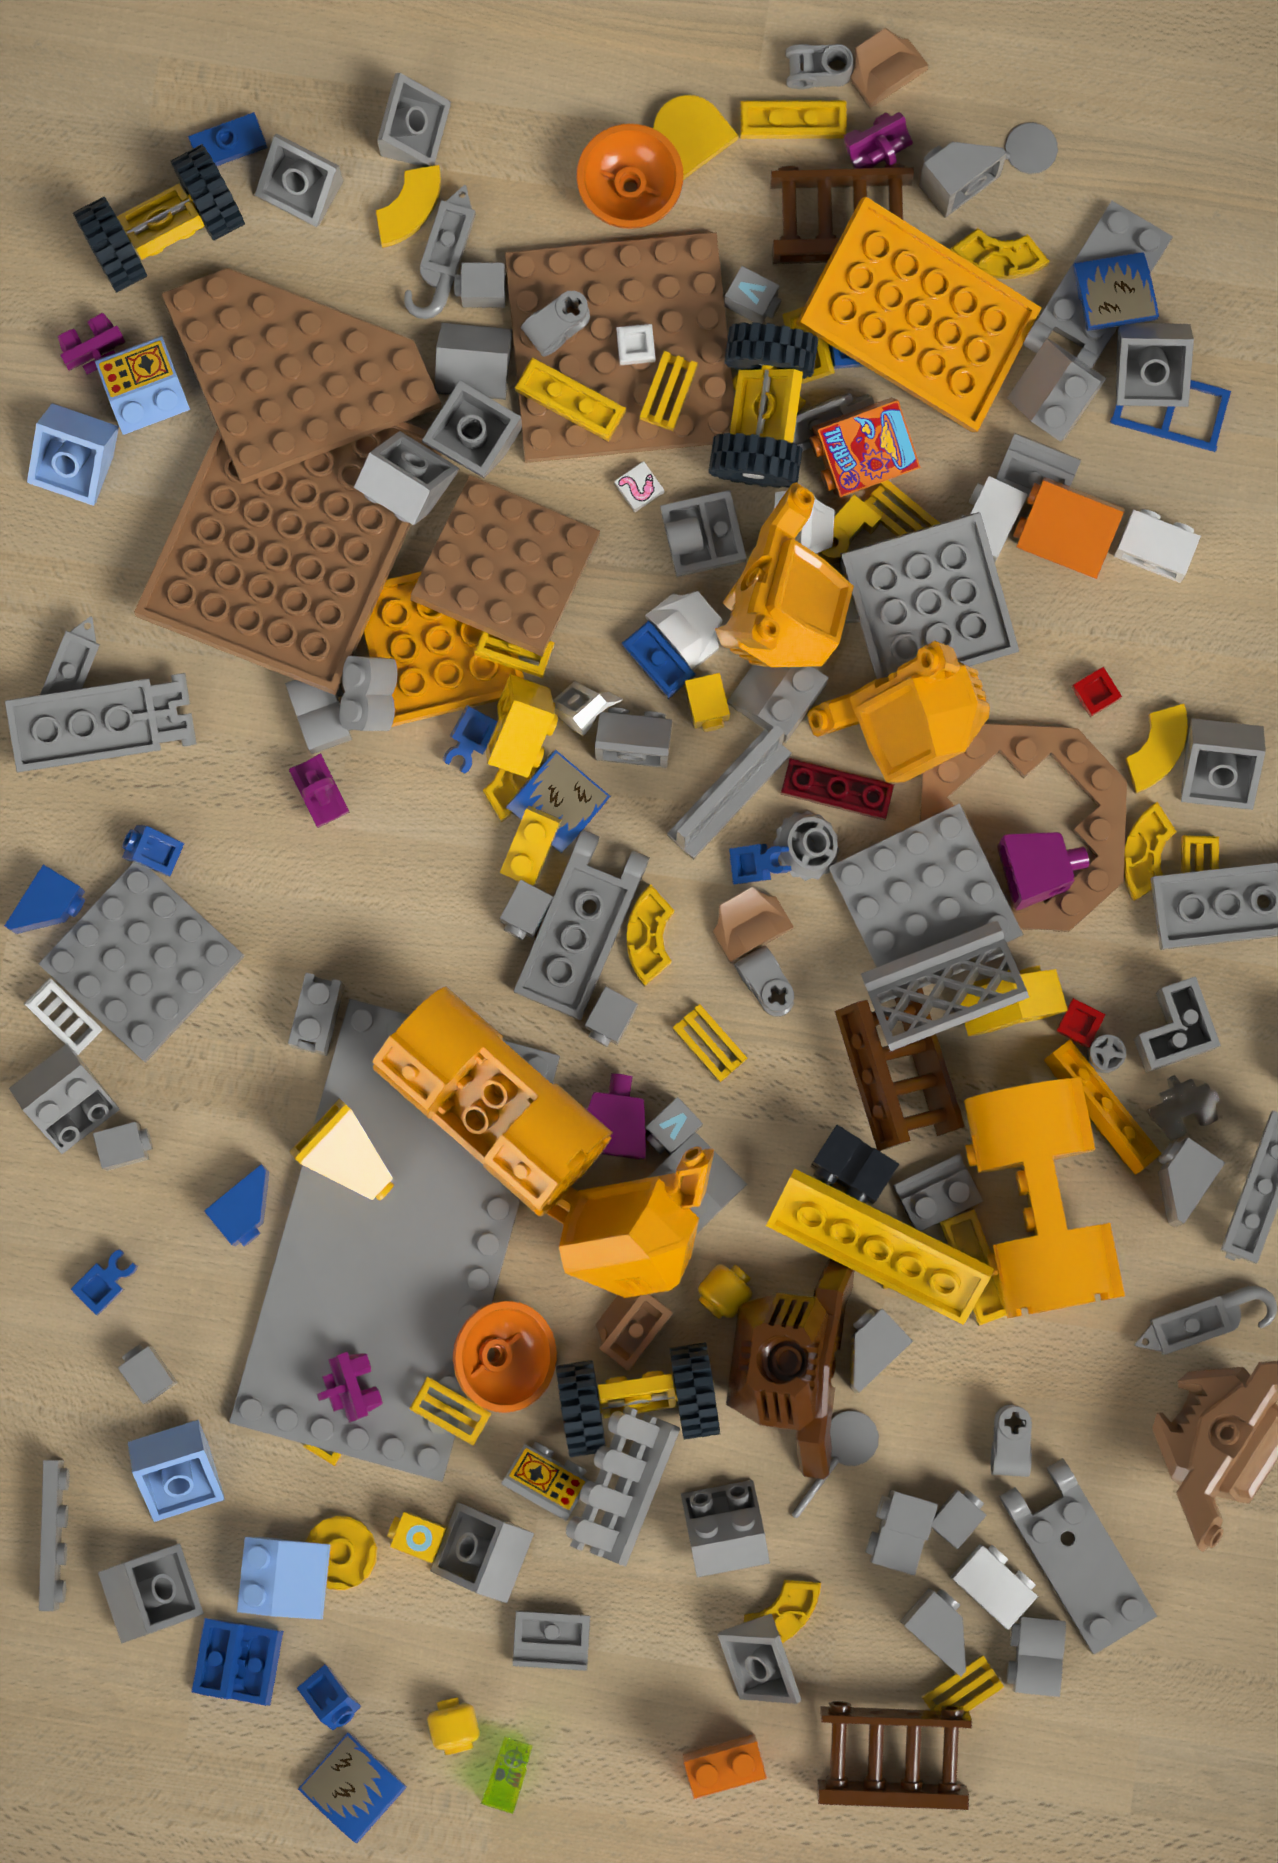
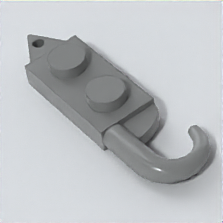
M466 185L462 186L447 201L441 200L421 261L420 274L423 280L436 288L431 304L425 308L417 307L412 301V292L410 290L405 292V307L410 314L417 318H433L441 313L446 305L476 216L475 210L471 208ZM461 194L466 195L464 198L459 197Z
M92 616L88 617L70 632H65L40 695L82 689L100 645L96 643ZM87 622L91 624V628L88 630L84 628V624Z
M1257 1285L1247 1286L1150 1320L1151 1325L1134 1345L1140 1348L1161 1351L1162 1355H1166L1234 1331L1241 1321L1239 1305L1255 1299L1263 1301L1267 1307L1265 1318L1258 1322V1327L1264 1328L1275 1319L1277 1303L1273 1294L1266 1288ZM1144 1338L1148 1340L1147 1345L1142 1344Z

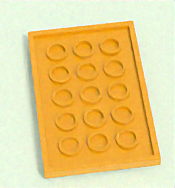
M863 197L851 216L796 324L973 433L978 432L1041 307L871 199Z

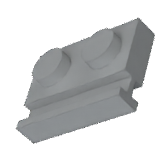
M1014 433L996 479L1028 494L1027 496L1030 495L1034 483L1041 485L1044 477L1070 487L1081 459Z
M960 1153L893 1186L913 1228L919 1231H923L983 1202Z
M516 1611L513 1666L587 1671L590 1615Z

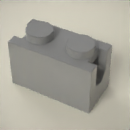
M305 974L288 1041L292 1048L325 1056L328 1055L345 987L342 981L335 979L330 981L318 978L314 974ZM301 1040L313 1042V1043H316V1044L307 1043V1042H304V1041H301Z

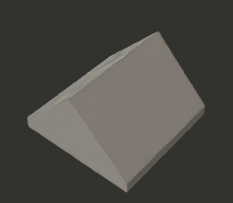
M395 73L378 136L381 157L422 167L434 166L451 101L402 73Z
M275 134L255 196L317 227L320 225L343 183L340 167L281 135Z
M442 323L436 346L435 390L437 394L451 395L458 382L462 381L490 399L506 400L513 330Z
M772 1613L722 1630L718 1634L741 1700L798 1704L801 1701Z

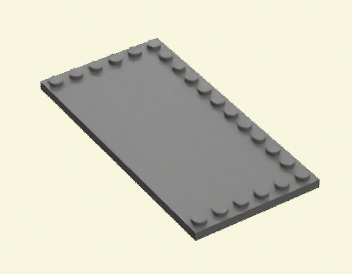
M349 999L314 1125L340 1098L354 1113L393 1178L391 1182L394 1186L382 1200L379 1201L376 1198L371 1200L302 1165L229 1423L443 1482L455 1435L411 1411L409 1408L427 1377L466 1398L467 1395L463 1392L457 1381L453 1365L455 1340L466 1320L478 1309L493 1302L521 1200L490 1174L480 1161L432 1119H428L373 1070L374 1063L372 1060L389 1036L395 1033L410 1015ZM504 1041L553 1084L560 1060L559 1055ZM348 1352L349 1355L366 1353L371 1365V1372L358 1376L356 1379L360 1391L376 1386L379 1389L383 1404L368 1412V1416L349 1423L344 1408L333 1412L329 1398L319 1401L317 1394L326 1391L322 1376L332 1373L328 1359ZM429 1388L427 1394L462 1413L463 1405L437 1390ZM424 1400L421 1402L420 1407L458 1428L460 1422L458 1419Z

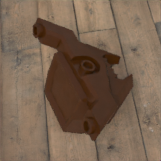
M832 1259L826 1262L814 1289L813 1297L775 1293L739 1306L726 1400L727 1406L761 1426L796 1430L795 1439L800 1471L804 1477L825 1479L830 1471L832 1455L830 1427L836 1388L831 1384L836 1368L834 1354L836 1350L841 1348L845 1308L852 1292L855 1272Z

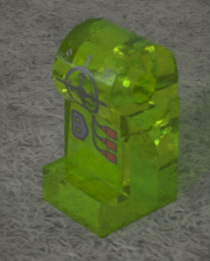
M504 1737L481 1804L511 1814L514 1813L533 1745Z

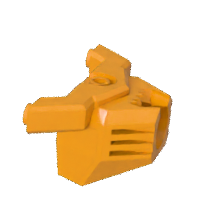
M797 482L790 485L761 527L757 545L753 549L742 575L722 602L732 611L730 614L732 617L726 625L715 628L720 644L723 647L729 648L731 652L739 654V657L748 660L750 664L756 666H822L840 643L854 587L825 559L795 540L810 518L815 500L813 493Z
M933 641L920 648L917 657L899 666L897 671L889 674L888 677L875 679L850 694L825 701L810 709L807 717L813 735L817 737L860 724L868 748L886 782H906L965 752L988 720L990 705L986 701L985 691L982 690L983 685L978 678V670L958 662L954 648L938 641Z
M690 1148L683 1154L676 1173L579 1191L570 1187L567 1191H564L566 1195L546 1213L564 1224L559 1244L564 1273L624 1298L670 1291L677 1286L692 1257L699 1217L690 1208L700 1206L705 1196L714 1149Z

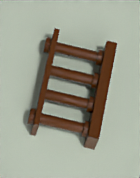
M894 163L890 166L887 164L884 168L799 170L796 166H783L778 168V171H771L770 189H782L783 236L780 237V240H773V264L828 262L840 239L833 234L831 187H853L854 213L860 199L867 197V187L888 186L889 211L903 220L902 186L912 185L914 167L905 168V165L900 163ZM796 188H817L819 235L815 239H801V236L797 235Z
M922 988L917 989L916 993L924 995ZM901 997L895 998L896 1005L899 1003ZM868 999L855 1002L835 1011L877 1150H887L911 1141L908 1133L911 1130L934 1125L937 1136H941L965 1127L937 1034L890 1051L889 1046L882 1047L876 1029V1026L880 1025L876 1012H871ZM910 1000L904 1012L917 1016L924 1004ZM929 1012V1014H928V1016L926 1017V1019L932 1020L931 1015H930V1012ZM902 1021L904 1031L906 1032L911 1024ZM912 1055L918 1076L893 1082L887 1061ZM923 1090L929 1111L903 1117L897 1096Z
M833 1701L829 1703V1706H820L821 1722L832 1723L830 1775L826 1777V1780H818L817 1782L818 1804L969 1810L968 1789L966 1785H961V1782L957 1781L959 1728H972L970 1712H965L962 1707L953 1705L942 1706L941 1711L851 1707V1703L844 1701ZM847 1724H869L867 1777L863 1778V1781H848V1777L845 1776ZM884 1725L907 1726L905 1778L901 1779V1783L886 1782V1779L882 1778ZM922 1727H944L942 1780H939L938 1784H923V1780L920 1779Z

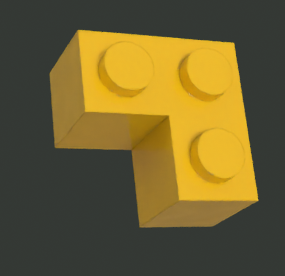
M510 674L497 704L499 719L486 748L487 764L528 778L532 768H538L542 761L544 747L541 746L546 735L552 736L557 725L558 716L555 715V702L552 700L550 688Z
M1040 965L1019 970L1029 998L965 1022L968 1037L992 1033L1016 1024L1042 1020L1068 1011L1057 970L1041 971ZM991 979L978 980L973 985L986 989ZM1002 980L995 992L1004 994L1017 989L1015 983ZM967 993L961 1005L965 1007L976 1005L981 997Z

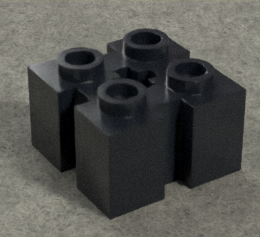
M836 1125L810 1167L816 1170L813 1176L831 1187L837 1182L847 1189L845 1194L865 1204L867 1202L873 1205L896 1171L899 1163L864 1143L860 1138L841 1126Z

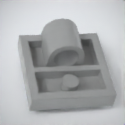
M730 490L660 506L676 577L746 562V554Z

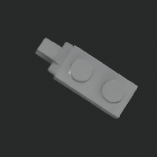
M848 393L797 412L793 443L801 446L803 451L812 448L810 443V437L814 436L812 426L875 404L872 396L865 394L853 399L852 395Z

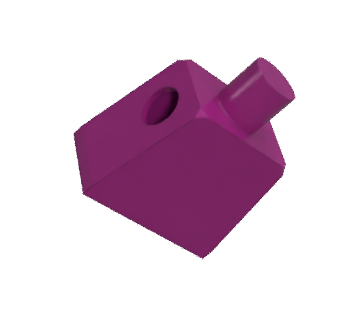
M1059 832L1004 835L997 845L1015 911L1067 891L1075 881L1073 871L1089 867V858L1085 847L1067 850L1063 836Z
M611 1073L608 1094L593 1092L588 1111L613 1132L610 1135L611 1140L601 1154L645 1160L644 1099L630 1097L633 1076Z

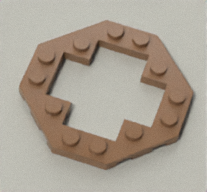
M984 724L965 752L922 773L920 822L955 806L948 798L999 752L1023 778L1051 755L1098 806L1094 812L1073 830L1075 835L1097 858L1089 864L1088 868L1083 869L1074 878L1075 881L1067 891L1052 897L1046 904L1041 901L1015 911L1009 888L1004 892V895L1021 930L1069 932L1123 883L1127 781L1078 728Z

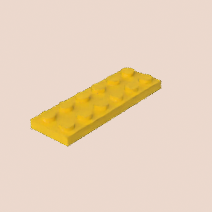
M795 1168L766 1224L767 1227L962 1325L965 1324L994 1271L993 1267Z

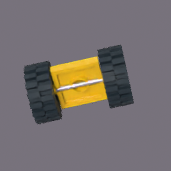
M203 144L171 160L181 185L178 183L118 216L115 215L105 196L73 212L80 229L116 293L148 276L138 255L141 260L148 256L157 255L165 247L180 239L191 237L197 230L203 227L206 228L211 239L215 241L245 225L226 182Z
M742 322L740 324H732L729 327L724 363L728 367L738 370L730 433H724V435L716 434L713 437L709 474L719 477V479L731 480L730 482L745 483V485H759L760 487L772 486L774 488H781L782 486L789 488L791 484L798 483L803 449L801 446L793 443L802 379L812 377L814 373L818 345L817 336H813L809 332H803L801 329H790L788 326L782 325L780 327L769 323L764 325L758 322H752V324Z
M707 1343L670 1348L675 1387L672 1374L664 1375L663 1371H651L644 1373L640 1379L627 1380V1377L609 1378L605 1381V1384L598 1385L597 1390L593 1360L556 1365L569 1457L596 1454L600 1447L606 1446L601 1413L603 1412L604 1419L610 1418L615 1411L623 1412L625 1406L638 1410L637 1413L676 1408L677 1401L684 1440L719 1435L720 1425Z

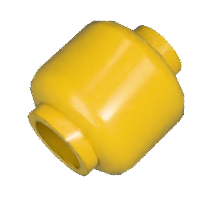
M719 1264L699 1284L698 1291L701 1296L698 1301L718 1319L722 1316L733 1318L738 1313L739 1306L748 1302L752 1297V1290L747 1285L751 1278L736 1264L731 1269Z
M458 1697L436 1702L438 1709L432 1711L427 1717L433 1746L436 1749L444 1750L445 1755L474 1748L473 1742L480 1736L474 1707L468 1703L459 1704Z

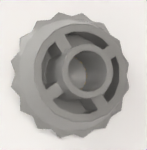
M809 811L804 813L795 812L792 817L784 818L783 825L776 829L777 838L773 842L774 845L789 847V851L781 853L778 859L781 861L782 866H791L792 870L790 873L792 877H801L805 881L811 878L819 879L823 874L830 873L829 867L837 863V854L840 850L837 843L838 835L834 832L831 823L825 821L820 814H813Z

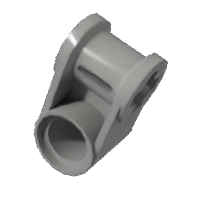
M799 44L786 49V57L789 58L790 76L786 79L788 87L793 89L839 87L850 81L853 73V56L846 46L841 44ZM840 60L846 64V67L836 71L832 70L828 65L832 61ZM800 63L804 64L803 71L800 70Z
M567 291L545 308L532 314L522 324L521 329L543 357L548 356L588 324L590 319L588 302L580 292ZM572 306L573 309H579V314L574 316L573 313H567V308Z
M763 945L734 964L745 985L753 992L769 1015L781 1017L791 1011L794 1004L793 988L766 945ZM776 991L778 995L785 993L784 1005L780 1006L778 1002L771 1004V992Z
M1005 1405L995 1415L990 1460L992 1475L1030 1476L1032 1422L1029 1413L1019 1406ZM1012 1412H1015V1417L1020 1418L1022 1421L1021 1425L1014 1427V1432H1011L1010 1427L1004 1425L1005 1419L1011 1418Z

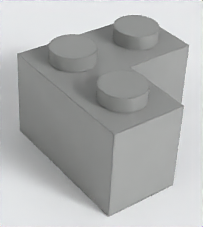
M1196 976L1159 989L1156 995L1167 1025L1139 1034L1134 1038L1146 1073L1215 1050L1221 1046Z
M890 1490L888 1497L882 1495L876 1517L882 1519L878 1533L871 1532L866 1548V1553L871 1554L870 1562L915 1576L925 1540L928 1541L938 1504Z

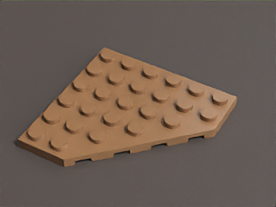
M229 268L161 293L241 484L248 483L441 408L439 396L412 339Z

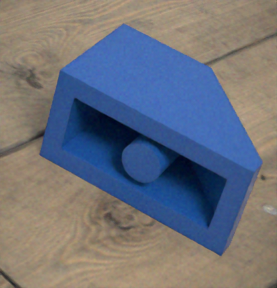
M43 864L4 926L13 933L19 934L65 923L70 916L75 917L83 907L85 899L82 896L85 891L77 884Z
M262 1164L204 1210L232 1246L236 1247L241 1243L245 1247L261 1234L258 1228L264 1224L269 1171Z

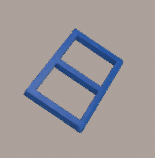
M1193 380L1190 382V389L1222 397L1210 442L1169 431L1175 406H1167L1161 429L1120 418L1123 406L1117 405V403L1110 423L1216 452L1217 441L1231 391Z

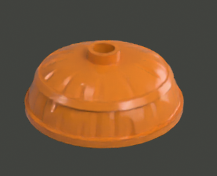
M621 124L600 132L587 144L578 162L577 186L584 204L598 219L619 228H641L659 221L675 206L683 187V165L674 145L662 133L640 124ZM628 182H633L637 188L632 192H628L624 189V185Z
M514 1301L493 1302L474 1312L460 1329L453 1349L455 1375L463 1392L478 1406L500 1413L519 1411L538 1400L546 1391L553 1378L557 1361L555 1339L546 1320L533 1308ZM490 1348H493L495 1357L489 1361L487 1353Z

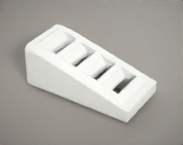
M50 978L24 1003L62 1042L68 1043L77 1055L103 1030ZM53 991L57 997L41 1011L38 1006ZM64 1002L68 1007L52 1021L48 1016ZM75 1012L79 1017L63 1032L59 1028L60 1025ZM85 1022L89 1028L73 1042L69 1037Z

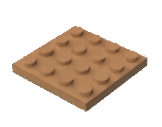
M469 475L411 593V600L543 656L600 537V530Z

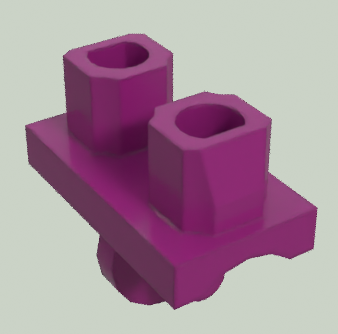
M886 112L875 118L871 128L863 132L855 129L844 136V143L853 169L871 168L882 161H885L890 166L897 162L896 153L913 145L912 138L906 127L905 117L901 112L892 116Z
M104 313L91 318L87 322L95 337L83 343L75 329H70L58 335L63 352L60 356L68 371L86 363L83 365L86 374L89 375L98 370L95 360L114 354L115 351L112 349L126 342L118 326H113Z
M321 753L306 762L289 768V772L317 828L350 813Z
M348 1352L328 1359L332 1373L322 1376L326 1391L317 1394L319 1401L329 1398L333 1412L344 1408L349 1423L368 1416V1412L383 1404L379 1389L376 1386L360 1391L356 1377L371 1372V1365L366 1353L349 1355Z

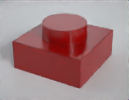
M1104 666L1072 685L1073 691L1089 717L1096 715L1122 699L1121 693Z
M1073 998L1056 1032L1089 1048L1106 1014Z

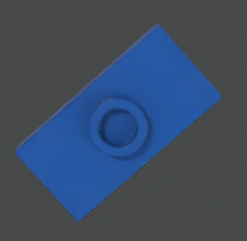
M255 112L188 136L192 148L201 144L205 146L216 166L268 148Z
M647 621L622 642V647L668 699L684 687L686 680L693 679L696 676L694 671L650 621Z

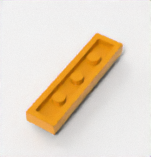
M1071 1039L1044 1059L1054 1076L1058 1079L1081 1077L1090 1119L1097 1126L1098 1131L1117 1151L1121 1160L1129 1166L1135 1175L1162 1154Z

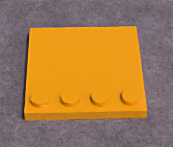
M422 571L386 580L363 632L369 656L395 659L397 664V684L392 694L395 714L391 727L463 710L466 705L476 707L499 701L510 674L524 679L522 671L475 656V650L482 630L411 600V593ZM489 634L490 637H493V638L502 640V639H500V638H498V637H495V636ZM485 645L484 647L486 649L519 659L518 655L489 645Z

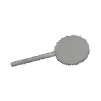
M1034 122L1024 123L1014 128L1009 134L1005 145L1007 153L1005 160L1008 159L1011 165L1020 172L1027 174L1041 173L1048 169L1056 159L1058 152L1057 140L1052 131L1044 125Z
M845 1411L837 1414L831 1420L832 1459L829 1475L838 1462L847 1466H857L867 1462L874 1455L878 1447L879 1434L875 1423L867 1415L858 1411ZM827 1477L815 1481L793 1511L792 1516L794 1518L800 1516Z

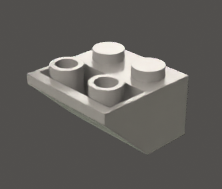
M68 1043L9 1088L22 1110L61 1154L65 1153L120 1110Z
M753 1480L681 1493L697 1577L770 1563Z

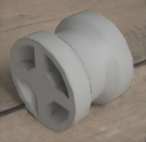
M1113 1035L1098 1037L1087 1050L1088 1062L1095 1071L1100 1073L1115 1071L1124 1063L1126 1058L1124 1043Z

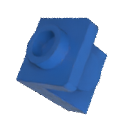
M136 825L134 830H129L125 836L122 845L125 851L122 858L128 861H135L165 876H171L185 843L151 827Z
M326 1664L297 1687L319 1721L332 1730L349 1723L353 1719L354 1713L361 1708L358 1701L348 1693L332 1669Z

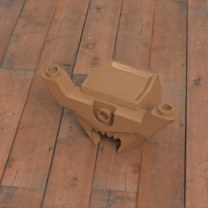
M1278 1360L1259 1362L1251 1375L1244 1367L1189 1371L1177 1381L1178 1388L1189 1391L1186 1403L1180 1413L1172 1422L1163 1412L1156 1415L1152 1427L1170 1476L1180 1486L1176 1494L1196 1545L1202 1552L1208 1546L1210 1548L1215 1547L1223 1534V1528H1221L1223 1519L1215 1501L1216 1497L1250 1504L1278 1460V1405L1276 1404L1278 1401Z

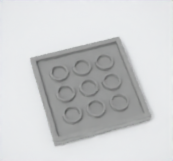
M980 512L840 553L847 579L854 586L852 596L876 679L888 677L889 674L896 672L899 666L917 657L920 648L933 641H938L954 648L958 662L968 666L1020 652Z
M960 803L829 867L876 967L997 920L1006 942L1024 935Z
M134 861L42 959L39 965L146 1063L245 956L150 868Z

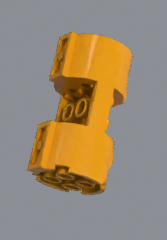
M446 986L442 987L421 1003L396 1032L389 1036L372 1060L374 1063L373 1070L428 1119H432L480 1161L490 1174L541 1217L566 1195L564 1191H567L578 1178L581 1179L608 1145L611 1140L610 1135L613 1132L560 1085L549 1082L502 1040L503 1036L454 992Z
M1081 1077L1021 1085L965 1099L964 1103L972 1144L965 1145L969 1167L977 1166L978 1173L1021 1167V1170L1017 1171L1015 1175L1019 1196H1027L1028 1207L1022 1211L1026 1232H1034L1032 1237L995 1244L992 1246L994 1253L987 1254L988 1264L994 1268L992 1276L998 1275L1007 1319L1022 1316V1308H1027L1028 1314H1035L1096 1302V1294H1100L1101 1301L1124 1297L1125 1292L1111 1223L1067 1230L1054 1160L1095 1151Z

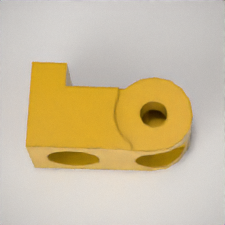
M853 495L834 517L833 546L818 552L819 556L828 563L840 562V553L848 551L849 544L863 528L872 534L880 525L882 517L856 495Z

